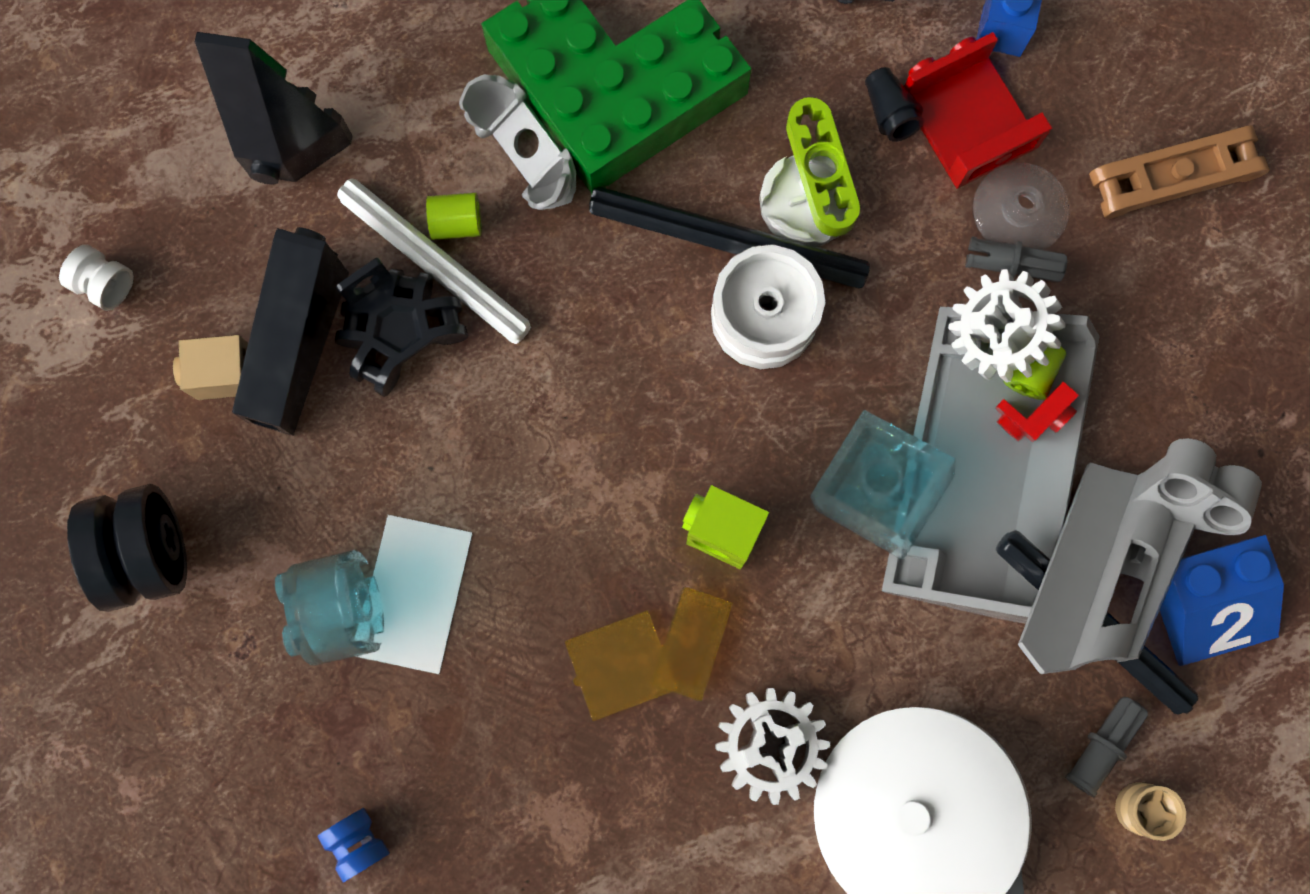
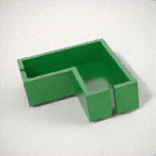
M517 0L481 23L488 51L508 79L519 85L526 93V102L561 149L567 148L571 154L576 173L591 194L595 187L606 188L748 94L751 67L727 36L720 39V26L700 0H686L616 46L582 0H526L527 5L524 7Z

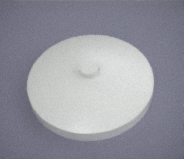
M910 707L889 710L861 722L850 730L835 746L825 762L828 764L826 770L822 769L818 780L814 800V820L822 855L831 873L847 894H1006L1014 884L1025 863L1030 846L1032 816L1030 801L1022 776L1012 758L994 737L972 721L957 714L934 708Z

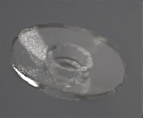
M1015 162L994 169L982 180L973 199V216L976 226L982 236L990 241L1014 245L1016 240L1022 241V246L1045 250L1060 238L1069 220V200L1060 181L1046 169L1030 163ZM1024 196L1033 203V208L1027 209L1022 207L1018 197Z

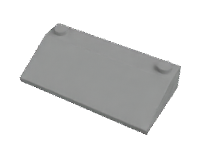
M940 307L882 592L983 616L1026 624L1038 590L997 553L996 546L1006 533L1017 530L1049 559L1052 557L1067 517L1100 336L1088 316L1055 314L1061 316L1064 320L1065 328L1053 331L1052 334L1061 342V347L1067 354L1048 396L1064 381L1079 395L1070 404L1077 410V413L1057 433L1048 427L1036 441L1031 442L1024 436L1018 442L996 422L1002 415L995 407L1005 399L1027 419L1044 400L1032 399L1013 391L1004 384L997 370L990 380L985 379L978 373L979 367L970 370L962 362L965 354L959 355L951 345L960 337L955 336L949 330V324L961 321V317L952 309L953 307ZM1010 317L1008 323H1014V320ZM1005 328L998 331L1002 334L1005 332ZM976 340L981 351L993 355L990 343Z

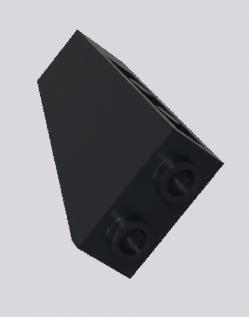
M302 227L296 228L295 233L279 228L275 232L232 410L234 415L247 423L294 436L342 296L336 286L349 276V272L339 260L338 254L330 248L326 238L318 232Z

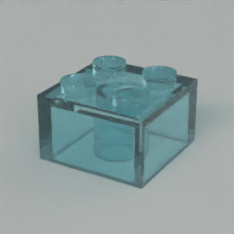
M863 410L810 496L816 511L904 560L953 480L956 459Z

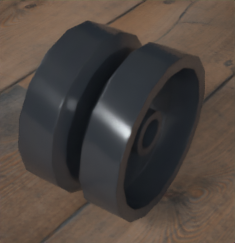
M147 484L124 490L118 495L117 501L112 497L103 495L79 501L71 507L67 520V541L71 563L78 583L88 601L99 611L110 612L133 606L140 599L141 594L145 599L157 600L180 594L185 588L187 554L183 534L168 497L158 486Z

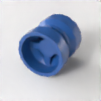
M365 808L354 812L317 836L324 850L334 854L337 860L335 870L343 883L390 854L384 841L375 838L370 830L372 820ZM358 842L362 843L361 847L351 853L347 850Z

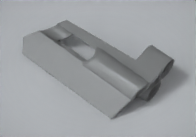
M1189 438L1178 439L1172 442L1168 447L1166 456L1139 475L1110 469L1090 462L1084 470L1018 646L1040 674L1076 670L1085 664L1102 660H1117L1118 663L1139 659L1194 529L1223 535H1240L1247 532L1251 526L1262 487V481L1259 476L1241 466L1228 465L1220 468L1216 467V454L1214 450L1206 443ZM1120 574L1142 580L1144 584L1131 623L1102 627Z

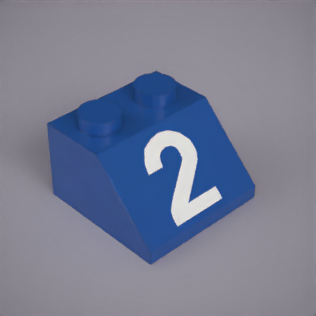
M1266 535L1238 541L1181 559L1160 608V613L1179 666L1279 638L1284 583Z

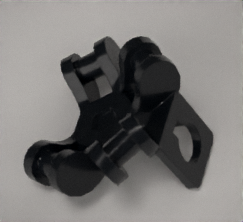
M375 258L336 286L346 301L342 303L340 315L345 317L343 330L336 331L335 343L347 348L359 349L350 366L349 375L358 382L365 379L374 384L375 392L383 397L387 396L397 384L402 364L428 345H451L468 338L466 326L460 325L458 313L462 311L460 299L452 296L431 299L433 289L432 274L420 272L418 277L404 276L403 270L391 268L388 272L381 260ZM372 276L370 279L371 283L364 288H361V286L355 288L362 280ZM402 295H406V296H413V297H412V299H409V298H402L401 296H402ZM427 316L438 317L440 326L429 328ZM367 321L366 331L363 332L364 322ZM377 351L388 357L383 367L375 363Z

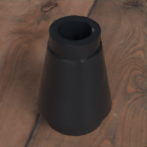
M882 67L869 74L865 80V85L868 89L879 132L882 135H887L890 141L897 142L905 140L919 131L924 123L921 116L923 107L892 73L891 69Z

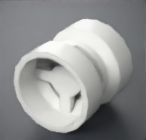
M81 245L75 248L63 262L59 275L62 286L76 294H87L91 303L105 311L118 307L124 301L132 287L134 278L132 270L117 261H106L104 254L90 245Z

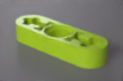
M807 97L800 99L790 109L786 131L816 227L822 233L832 237L842 236L851 231L859 216L860 203L830 108L825 102L817 98ZM802 115H809L811 121L819 120L815 131L817 143L811 146L809 128L807 125H799ZM818 156L828 157L834 162L836 172L828 178L817 177L811 172L809 162ZM835 187L836 190L833 196L836 206L839 209L847 208L842 221H837L834 214H825L830 205L828 191Z

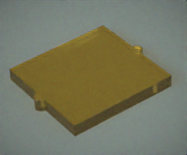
M648 610L565 641L577 675L573 682L576 686L581 687L592 721L677 690L664 656L667 653V647L660 645Z

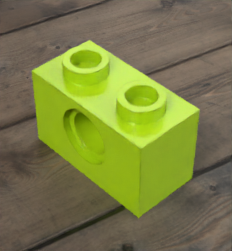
M711 485L706 497L695 494L684 517L682 528L689 531L686 544L741 569L752 551L769 512Z

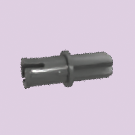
M974 236L970 239L968 250L987 253L988 257L969 254L966 256L965 262L966 268L973 267L995 272L1007 269L1013 278H1015V275L1019 276L1025 271L1032 278L1052 282L1062 281L1067 269V256L1064 253L1022 246V241L1016 240L1013 245L978 239Z
M1128 697L1120 698L1097 733H1089L1088 738L1091 742L1065 778L1086 794L1095 797L1098 789L1117 761L1126 760L1127 755L1124 751L1148 716L1147 710L1135 700Z

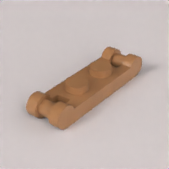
M1249 125L1105 164L1092 170L1089 176L1093 187L1100 189L1104 201L1100 204L1104 218L1112 219L1133 210L1239 181H1251L1267 174L1270 169L1265 156L1258 155L1254 144L1258 141V137L1254 127ZM1230 152H1235L1238 159L1237 163H1233ZM1129 178L1134 191L1123 193L1119 180Z

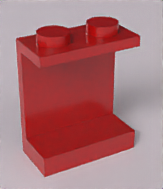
M994 32L978 40L974 36L968 37L951 49L950 54L936 61L933 57L920 61L908 72L909 76L904 85L923 107L921 116L924 123L921 130L956 189L1039 148L1052 130L1043 112L1026 120L989 59L998 41Z

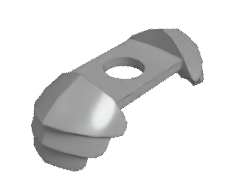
M484 74L468 82L459 101L460 108L465 111V119L475 127L476 135L480 138H486L493 134L524 176L529 185L523 191L522 197L528 201V205L534 209L544 210L571 203L576 191V169L571 154L567 148L562 150L526 102V93L521 87L498 75ZM527 129L533 130L539 140L537 152L529 158L524 157L518 149L519 136Z

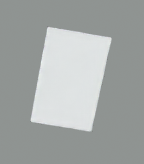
M388 515L353 656L435 674L440 673L472 532Z

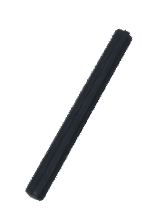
M595 187L591 194L589 210L591 214L737 255L751 247L766 245L784 247L796 251L812 263L820 278L855 288H863L868 278L870 263L863 259L603 187Z

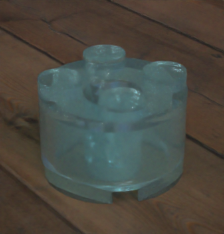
M351 550L293 564L288 568L287 572L277 574L275 577L276 594L279 601L284 604L287 625L283 628L282 638L284 647L291 657L301 655L308 664L317 666L373 653L380 649L382 643L373 642L375 634L384 632V613L380 591L375 576L364 577L360 565L368 564V562L359 551Z

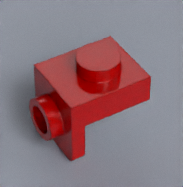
M1063 381L1027 419L1003 399L995 407L1002 415L996 422L1018 442L1024 436L1031 442H1034L1048 427L1057 433L1077 413V410L1070 404L1079 395Z

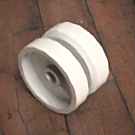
M776 245L751 247L734 256L719 274L711 308L713 334L723 351L740 364L757 369L782 367L800 357L814 338L826 303L823 281L812 263L794 250ZM760 305L769 306V311L762 309Z

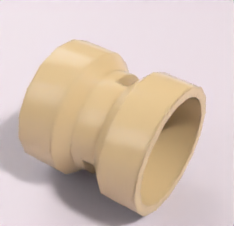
M1135 782L1124 787L1116 799L1115 811L1119 822L1125 829L1134 834L1153 840L1165 841L1177 836L1186 823V808L1183 800L1176 792L1167 787Z

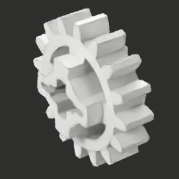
M1005 269L1001 271L999 282L993 283L985 274L981 276L983 287L977 292L970 287L964 289L966 296L970 300L966 305L954 304L952 309L961 317V321L950 323L949 330L955 336L960 337L951 345L959 355L965 354L962 362L970 370L979 367L978 373L987 380H990L997 370L999 377L1003 381L1011 382L1013 370L1019 369L1026 378L1032 376L1030 364L1035 360L1044 366L1050 363L1043 352L1047 347L1060 349L1061 342L1052 333L1053 331L1065 328V322L1061 316L1054 314L1062 306L1056 296H1049L1051 290L1043 280L1033 285V278L1028 272L1023 271L1017 280L1014 281L1013 276ZM1019 297L1034 303L1037 311L1033 312L1030 308H1022ZM1010 317L1014 320V323H1008ZM1005 328V332L1002 334L998 331ZM976 340L990 343L993 355L981 351Z
M767 688L765 701L760 702L753 692H749L746 694L747 708L743 710L734 704L729 707L731 713L736 718L732 724L728 722L719 723L718 727L725 733H728V741L716 743V750L728 752L729 759L725 760L720 765L722 772L735 770L738 773L731 784L736 790L743 787L746 783L751 785L749 798L753 801L759 799L762 791L768 792L769 799L773 805L779 804L781 791H787L792 799L798 800L800 796L797 785L803 782L814 788L817 783L810 772L813 768L824 770L827 768L828 764L817 758L818 750L830 748V742L817 739L816 732L820 731L826 724L821 719L809 720L808 715L813 709V705L810 702L802 704L799 708L795 707L794 692L788 691L782 701H777L774 688ZM768 710L784 711L795 718L798 723L787 727L777 725L773 722ZM750 719L754 730L749 744L738 750L740 731L747 720ZM762 723H764L765 728L777 738L784 737L785 744L779 747L781 755L779 759L782 763V768L779 762L770 754H760L759 748L766 743L764 737L766 733ZM806 743L804 760L797 771H795L792 760L798 746ZM758 764L764 765L772 769L777 781L759 779L750 774L746 769Z

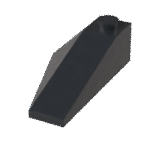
M203 32L196 33L195 44L234 157L251 179L270 185L278 184L279 180L297 182L351 145L353 135L342 115L333 108L321 110L315 105L317 94L308 87H297L286 81L287 69L251 39Z

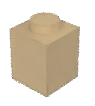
M240 335L180 340L179 357H175L173 361V374L177 385L180 386V390L196 400L236 397L248 342Z

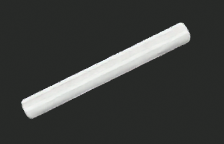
M349 179L339 189L337 196L342 204L426 273L432 274L437 282L510 342L517 344L528 334L531 328L528 319L359 181Z

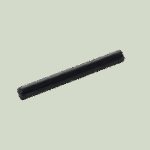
M1014 530L1006 533L996 546L997 553L1039 590L1050 559L1020 531ZM1107 611L1102 627L1121 624ZM1145 645L1139 659L1118 662L1174 714H1188L1193 710V705L1199 699L1197 692Z

